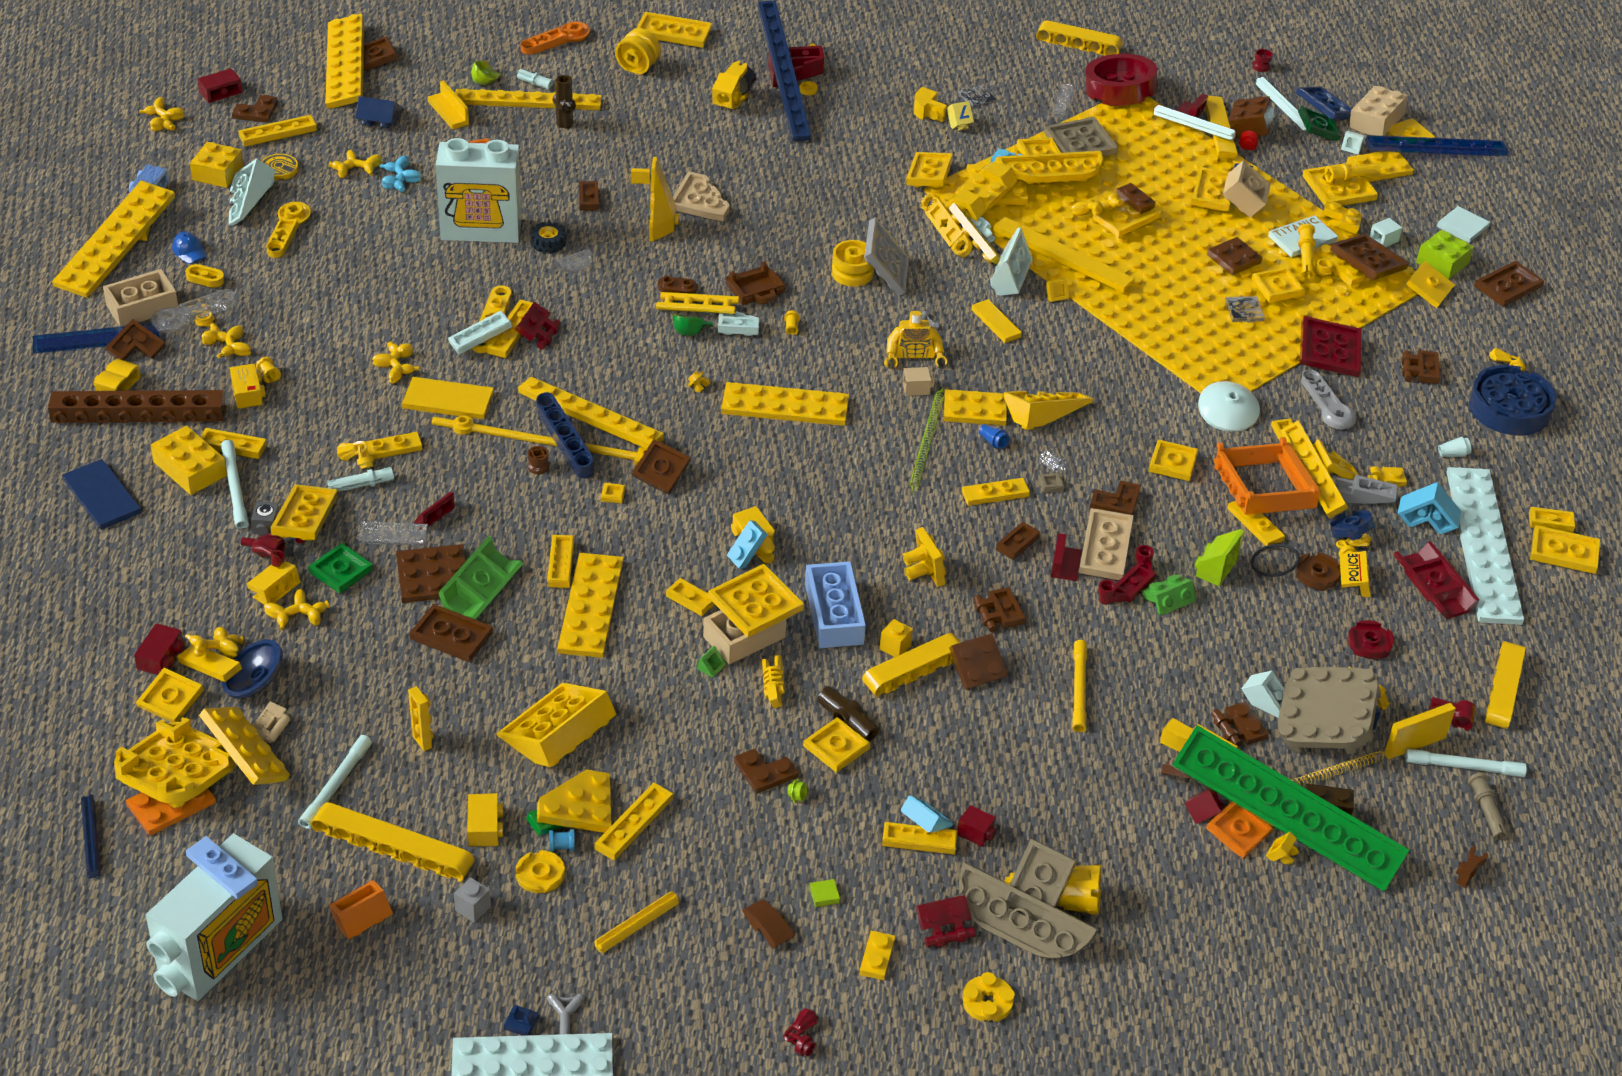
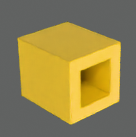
M893 619L881 632L880 650L893 657L905 653L911 647L913 628Z

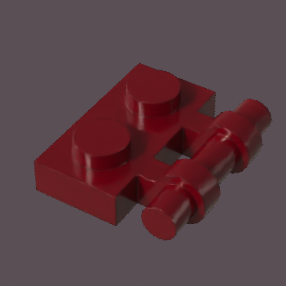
M533 302L515 328V331L530 341L536 337L539 341L537 347L544 349L546 345L548 346L551 343L553 334L556 335L559 331L561 323L558 319L550 320L548 318L550 312L536 302ZM543 326L546 328V332L540 328Z
M965 895L915 906L921 931L931 929L932 936L924 938L927 948L932 946L937 948L944 947L945 943L958 941V943L966 942L967 938L975 937L974 928L964 929L962 924L964 921L971 920ZM953 925L954 931L942 933L941 926Z

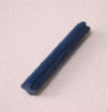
M91 794L81 797L87 878L101 876L99 874L101 869L99 864L96 808L94 797Z

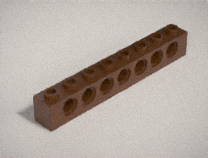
M223 390L51 391L48 404L51 423L60 424L68 422L223 421L225 411Z

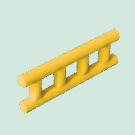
M661 292L660 299L665 301L657 302L656 310L735 314L736 306L731 305L739 304L740 297ZM673 301H684V303H673ZM693 302H704L703 304H692ZM712 303H723V305H712Z

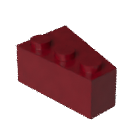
M822 46L788 47L797 81L823 74L825 58ZM769 52L768 68L772 87H777L778 83Z

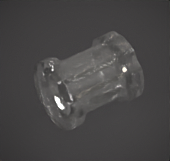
M1051 449L1045 450L1039 457V464L1049 468L1051 473H1061L1067 464L1064 458L1057 457Z

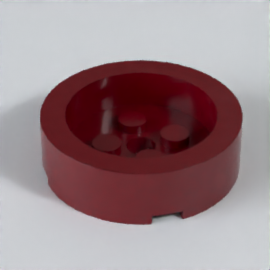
M1111 54L1099 57L1086 66V94L1092 100L1097 98L1102 100V104L1114 106L1133 105L1144 102L1146 97H1153L1157 92V66L1152 60L1135 54Z

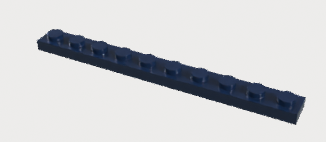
M776 0L758 1V10L792 142L811 140V132Z

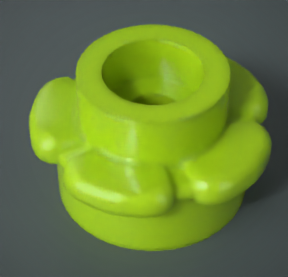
M799 779L794 780L788 786V797L794 803L796 801L803 802L807 796V784Z

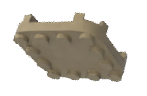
M1347 667L1293 669L1285 685L1278 718V731L1284 744L1289 746L1293 752L1301 753L1302 748L1346 749L1347 754L1356 753L1355 749L1364 746L1367 742L1371 743L1374 737L1373 724L1378 698H1381L1380 687L1374 672L1371 669Z

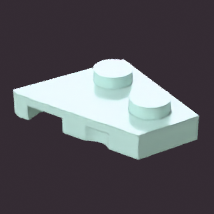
M736 311L735 315L719 313L718 333L726 335H758V317L745 315Z

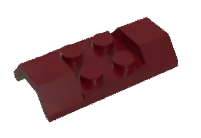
M1428 542L1418 553L1404 557L1399 551L1394 552L1395 558L1404 567V573L1424 598L1428 602L1431 601L1446 619L1469 613L1479 603V598L1432 542Z

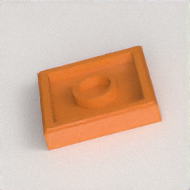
M1232 802L1206 826L1208 831L1241 858L1247 856L1274 829L1268 823Z

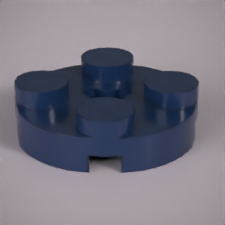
M1367 510L1352 511L1353 515L1346 516L1345 513L1336 516L1330 521L1332 536L1334 538L1349 537L1350 540L1360 539L1362 533L1375 528L1371 512Z

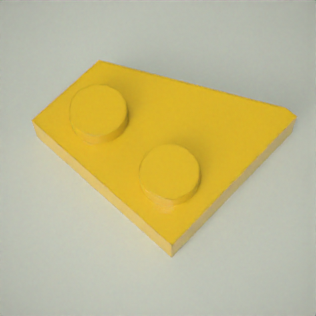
M1317 439L1313 444L1328 473H1335L1339 477L1354 480L1355 475H1359L1355 467L1334 450L1331 453L1327 452L1320 439Z

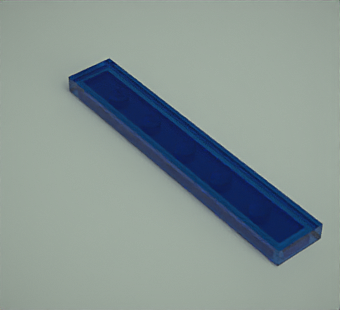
M159 323L141 324L160 338ZM125 326L32 336L33 352L36 354L107 346Z

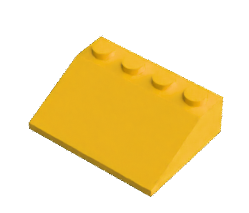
M561 683L497 732L496 735L535 764L552 767L558 764L560 759L567 753L573 752L581 742L591 738L593 733L600 727L607 725L609 720L617 714L607 691Z

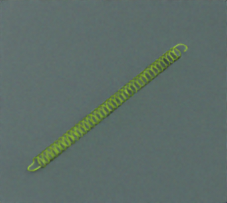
M936 392V394H935V398H934V401H933V405H932L931 411L934 410L933 407H938V406H934V405H935V404H934L935 402H939V401H935V400H937L936 397H941V396H936V395H938V394H937L938 392ZM940 402V404H941L940 407H938V408H939V410H938L939 413H940V409H941V406H942V403H941V402ZM930 411V415H929V418H928V422H927V426H926V429H925V433H924L923 439L925 438V435H931V434H926V432H930V431H926V430H929V429H927V428H928V427H932V426H928V425H930L929 422H933V421H929V420H931L930 418H931V417H935V416H931V415H932V412H931V411ZM935 423L934 427H932L934 430H932L933 433H932L931 437H932L933 434H934L936 423ZM922 439V443H921V446H920L919 454H918V457H917V460H916V464H915V467H914V471H913L912 478L914 477V474H916L915 471H920V470H915V469H917L916 466H922V465H917V464H918V463H921V462H918V461H919V458H923V457H919V456H920V453H925V452H921V450H925V449H921V448H923L922 446H923V445H927V444H923V443H924V440H923V439Z

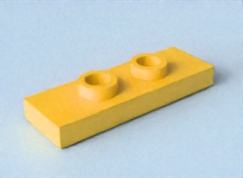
M418 432L365 441L369 456H373L374 459L422 450V443Z
M1024 478L962 487V493L968 506L1029 497L1030 494Z
M1236 501L1228 503L1227 509L1265 546L1284 541L1285 535L1262 513L1244 515L1241 508L1237 506Z
M552 535L547 587L570 588L574 535Z
M885 822L882 846L955 855L958 830L943 829L930 833L917 825Z

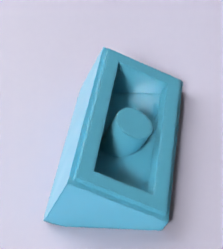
M908 796L901 808V811L930 833L952 827L953 825L950 819L926 801L914 796Z

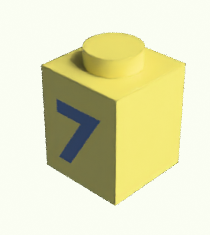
M969 101L955 103L947 108L952 129L958 128V131L969 129V125L974 123Z

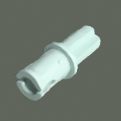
M523 69L518 71L517 78L531 83V86H539L546 90L553 86L552 79L543 77L537 72L534 74Z

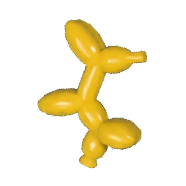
M158 97L154 102V106H148L144 110H139L140 114H158L161 116L150 121L152 131H160L163 128L174 131L176 126L171 121L182 119L185 116L184 110L172 108L166 111L164 110V98Z
M348 150L346 161H330L329 168L332 167L338 170L340 178H346L348 170L353 168V166L364 168L365 172L372 176L373 169L382 163V156L375 154L367 158L366 161L358 160L355 152Z
M1112 193L1108 196V200L1094 202V199L1077 202L1071 207L1074 216L1085 215L1090 210H1092L1094 216H1100L1103 209L1122 206L1123 200L1119 199L1118 193Z
M215 323L210 324V330L202 334V343L204 345H212L217 340L221 342L226 341L227 346L223 347L221 353L217 355L218 358L232 354L238 356H249L251 354V347L248 344L235 342L243 336V326L237 325L228 332L220 331Z
M390 341L387 343V347L391 352L390 355L381 353L372 358L373 365L377 367H393L389 373V382L391 384L398 382L403 374H410L413 371L420 370L419 366L402 365L398 361L400 358H408L413 354V347L408 343L398 346Z
M299 589L294 596V605L284 609L282 606L270 602L266 603L264 608L265 613L269 617L277 619L280 630L283 631L288 623L289 616L298 612L308 615L312 625H320V613H323L326 608H330L327 600L324 603L318 602L313 606L306 603L305 592Z
M223 627L215 629L214 640H207L198 635L191 636L186 634L185 636L195 647L193 653L196 657L203 656L207 649H218L224 656L235 658L239 650L237 644H243V636L228 635L227 630Z

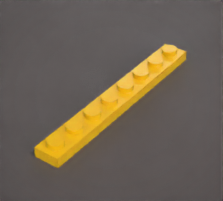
M466 88L456 89L455 91L456 95L465 105L556 108V105L553 103L555 92L469 90ZM572 93L573 100L576 103L575 109H601V95Z
M530 377L518 387L519 393L535 401L539 394L549 392L554 395L565 414L645 449L649 447L653 439L659 442L664 440V433L536 378Z

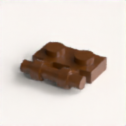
M1408 350L1403 352L1401 357V363L1404 365L1402 376L1406 382H1411L1413 376H1417L1418 382L1439 384L1438 352L1418 350L1417 355L1411 354Z
M1010 587L989 591L988 598L983 599L981 595L974 597L975 609L981 614L982 623L990 632L997 630L996 623L1001 622L1003 628L1025 624V616ZM993 608L995 612L990 613L989 609Z
M1246 701L1225 707V714H1222L1219 709H1214L1211 712L1215 725L1224 732V738L1238 747L1242 745L1240 740L1242 738L1247 745L1268 739L1269 733Z

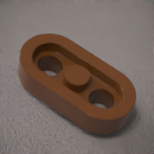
M664 276L658 280V289L661 292L695 294L697 292V283L689 278Z

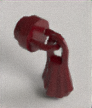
M804 1008L800 1011L794 1023L783 1035L785 1041L792 1042L795 1045V1052L800 1056H810L816 1047V1043L813 1042V1038L809 1035L804 1034L800 1037L807 1029L817 1024V1014L813 1009Z

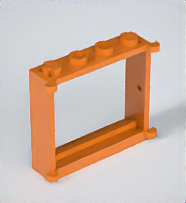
M1280 437V443L1232 448H1224L1222 442L1217 443L1218 451L1216 458H1214V468L1221 475L1222 481L1227 485L1230 494L1233 495L1237 506L1241 508L1244 515L1317 508L1320 489L1289 442L1287 443L1286 437ZM1279 462L1296 488V491L1254 494L1253 491L1247 490L1234 467Z

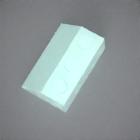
M1017 228L1005 246L993 277H991V287L995 290L996 295L1018 294L1033 258L1022 228Z

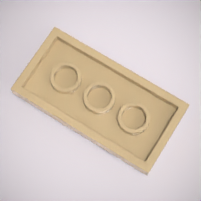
M1090 509L1079 568L1080 574L1120 580L1123 577L1133 515Z

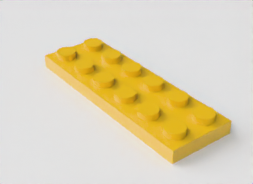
M726 382L721 414L845 426L849 394Z
M579 553L557 648L558 654L603 658L623 566V557Z

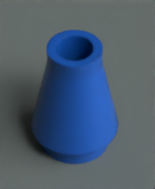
M983 424L979 429V435L983 436L995 449H1003L1009 443L1010 438L1006 430Z

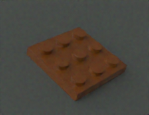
M1367 234L1332 243L1330 251L1335 253L1336 257L1347 261L1351 267L1362 271L1366 277L1373 280L1406 270L1409 265L1408 261Z
M463 544L396 551L402 603L440 599V590L465 563Z

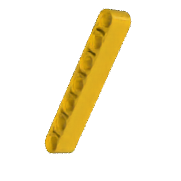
M329 802L322 805L311 821V827L316 832H325V835L338 840L340 838L345 839L347 843L358 847L365 846L370 848L369 850L372 852L390 855L392 859L404 863H413V866L426 871L429 869L436 871L435 874L449 879L453 877L458 879V882L463 881L475 861L473 855L467 850Z

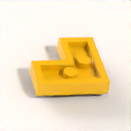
M1328 201L1323 210V215L1340 221V229L1357 234L1362 214L1358 210L1353 208L1347 209L1337 202Z

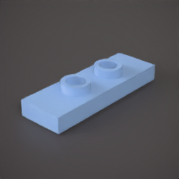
M207 836L186 850V855L190 860L236 899H239L258 885L256 877Z

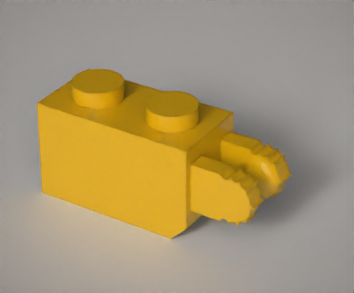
M757 506L734 513L733 524H731L733 534L740 536L750 520L756 521L768 535L754 555L757 554L765 563L773 562L775 556L773 554V551H775V530Z

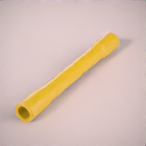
M1077 640L1074 642L1075 671L1072 729L1075 732H1085L1087 727V642Z

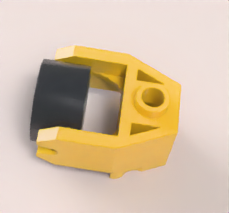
M740 61L734 62L725 73L720 72L718 74V78L712 88L713 104L734 109L744 102L748 97V91L756 83V75L747 66V63L740 64Z

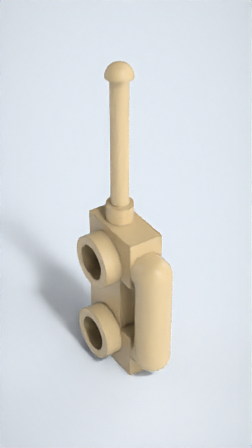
M269 702L258 719L252 723V726L257 729L259 736L265 743H274L289 723L290 716L287 715L286 708Z

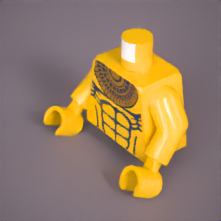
M911 311L910 320L900 321L899 327H896L889 335L887 340L888 358L884 361L886 367H888L889 359L893 360L895 368L898 365L897 358H934V354L937 355L935 365L938 367L937 360L941 358L945 361L946 366L947 359L943 356L942 338L935 327L930 326L928 320H922V313L920 311Z

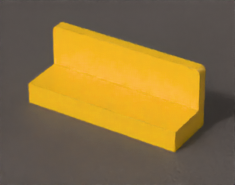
M444 80L440 81L441 93L428 96L429 104L452 130L469 125L468 107Z

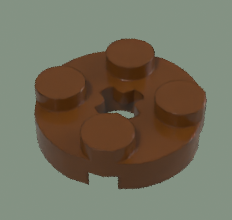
M1310 553L1300 557V562L1296 567V578L1310 588L1325 591L1338 583L1341 570L1338 568V562L1331 556L1323 553H1317V556H1310Z

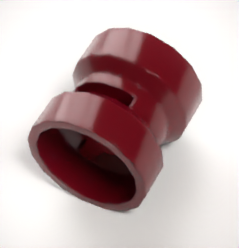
M1258 49L1255 53L1256 60L1253 61V69L1258 72H1267L1270 69L1269 62L1272 61L1273 53L1267 49Z

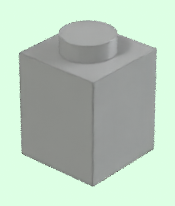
M470 877L454 893L455 911L475 923L491 907L490 889Z

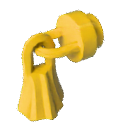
M1494 348L1489 353L1492 361L1510 362L1509 365L1520 366V370L1525 371V363L1519 356L1510 355L1498 348Z
M365 441L341 443L337 447V456L341 460L348 461L353 456L359 454L360 459H357V465L361 469L373 467L374 457L369 456Z
M1362 533V537L1357 540L1347 538L1337 541L1336 546L1340 548L1339 557L1343 553L1357 552L1354 547H1368L1371 537L1367 533Z

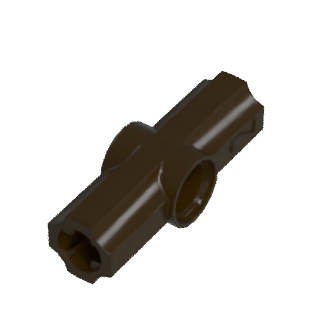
M562 74L555 79L553 103L556 105V125L559 128L565 129L570 128L573 124V111L576 108V103L572 95V78L569 75Z
M827 686L822 689V692L818 695L817 702L833 715V719L838 717L868 742L875 739L879 734L880 728L864 715V711L857 701H848L833 687Z

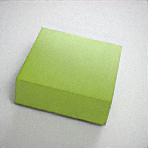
M834 879L810 883V891L815 907L840 903Z

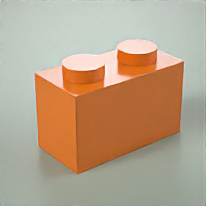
M374 880L329 905L337 927L348 939L360 935L364 930L382 922L393 914L384 890Z

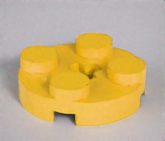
M985 972L981 976L971 979L965 985L962 999L964 1009L970 1016L979 1021L993 1020V1022L1006 1018L1011 1013L1015 994L1004 980L996 977L993 973ZM984 995L993 996V1002L990 1000L983 1001Z

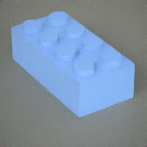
M851 562L806 565L805 586L819 648L864 645L866 625Z

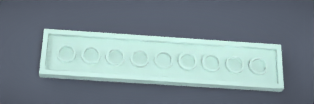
M1448 467L1447 477L1452 500L1461 510L1458 529L1471 590L1479 598V603L1475 606L1478 622L1523 625L1524 617L1490 469Z

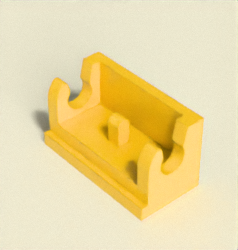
M284 561L279 567L270 565L246 584L248 589L257 593L253 598L265 605L266 603L277 602L301 583L296 566Z

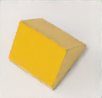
M632 168L631 184H650V169Z

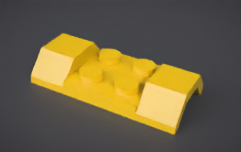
M994 161L985 166L979 173L973 174L945 202L944 206L948 208L953 203H956L968 209L973 220L977 221L1017 184V179L1011 168Z

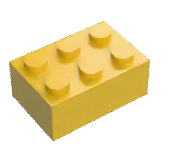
M187 425L150 444L153 462L190 495L227 476L225 458Z

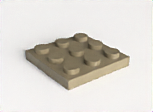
M1095 117L1045 126L1044 133L1048 138H1053L1061 153L1101 151L1102 156L1118 153V146Z

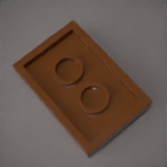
M1514 261L1476 280L1475 287L1504 307L1543 287L1544 280L1517 261Z
M433 604L409 634L411 640L470 662L492 635L493 626Z

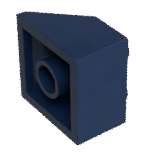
M359 96L355 118L361 121L362 125L372 126V123L379 124V127L390 128V126H396L404 108L395 101Z

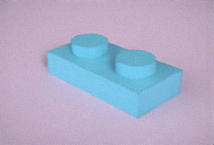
M750 520L727 556L738 568H746L768 534L756 521Z

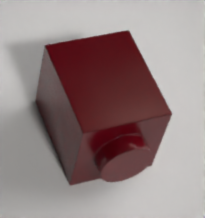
M970 805L958 821L957 835L983 847L986 841H992L996 834L997 828L994 827L996 817Z

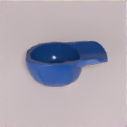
M187 231L176 235L172 244V251L176 256L188 264L207 258L203 245L196 235Z

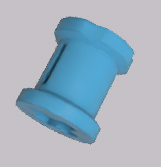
M571 829L569 832L549 830V851L569 849L571 852H574V829Z

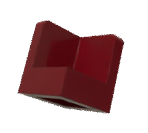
M1209 788L1188 798L1184 803L1196 824L1220 813L1225 808L1219 794Z

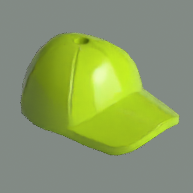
M476 60L471 70L473 81L479 85H489L501 75L493 70L486 60Z

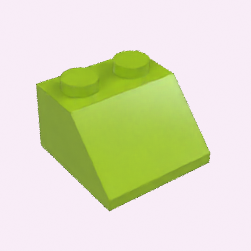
M1239 529L1217 536L1212 544L1208 543L1204 555L1199 556L1196 560V577L1220 586L1238 561L1244 530Z

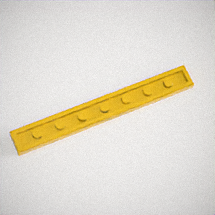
M1005 216L994 225L993 231L1011 239L1017 228H1022L1030 249L1122 293L1134 283L1133 277Z

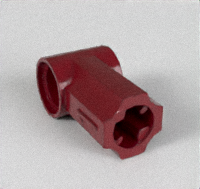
M1432 697L1429 710L1451 703L1456 708L1451 721L1453 727H1461L1465 731L1472 728L1476 714L1474 703L1467 700L1454 703Z

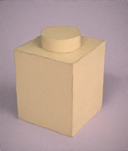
M928 367L904 368L902 383L905 396L930 395V388L934 387L933 375H930Z

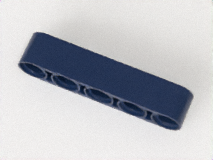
M549 392L539 394L536 398L538 415L572 470L580 478L592 477L595 471L592 454L554 395Z

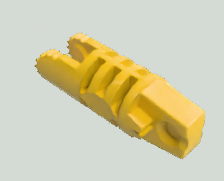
M781 655L775 656V666H770L767 659L762 660L765 698H769L773 708L782 706V694L785 693Z

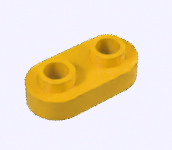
M193 264L185 270L187 280L192 283L215 288L223 285L225 281L224 273L212 267Z

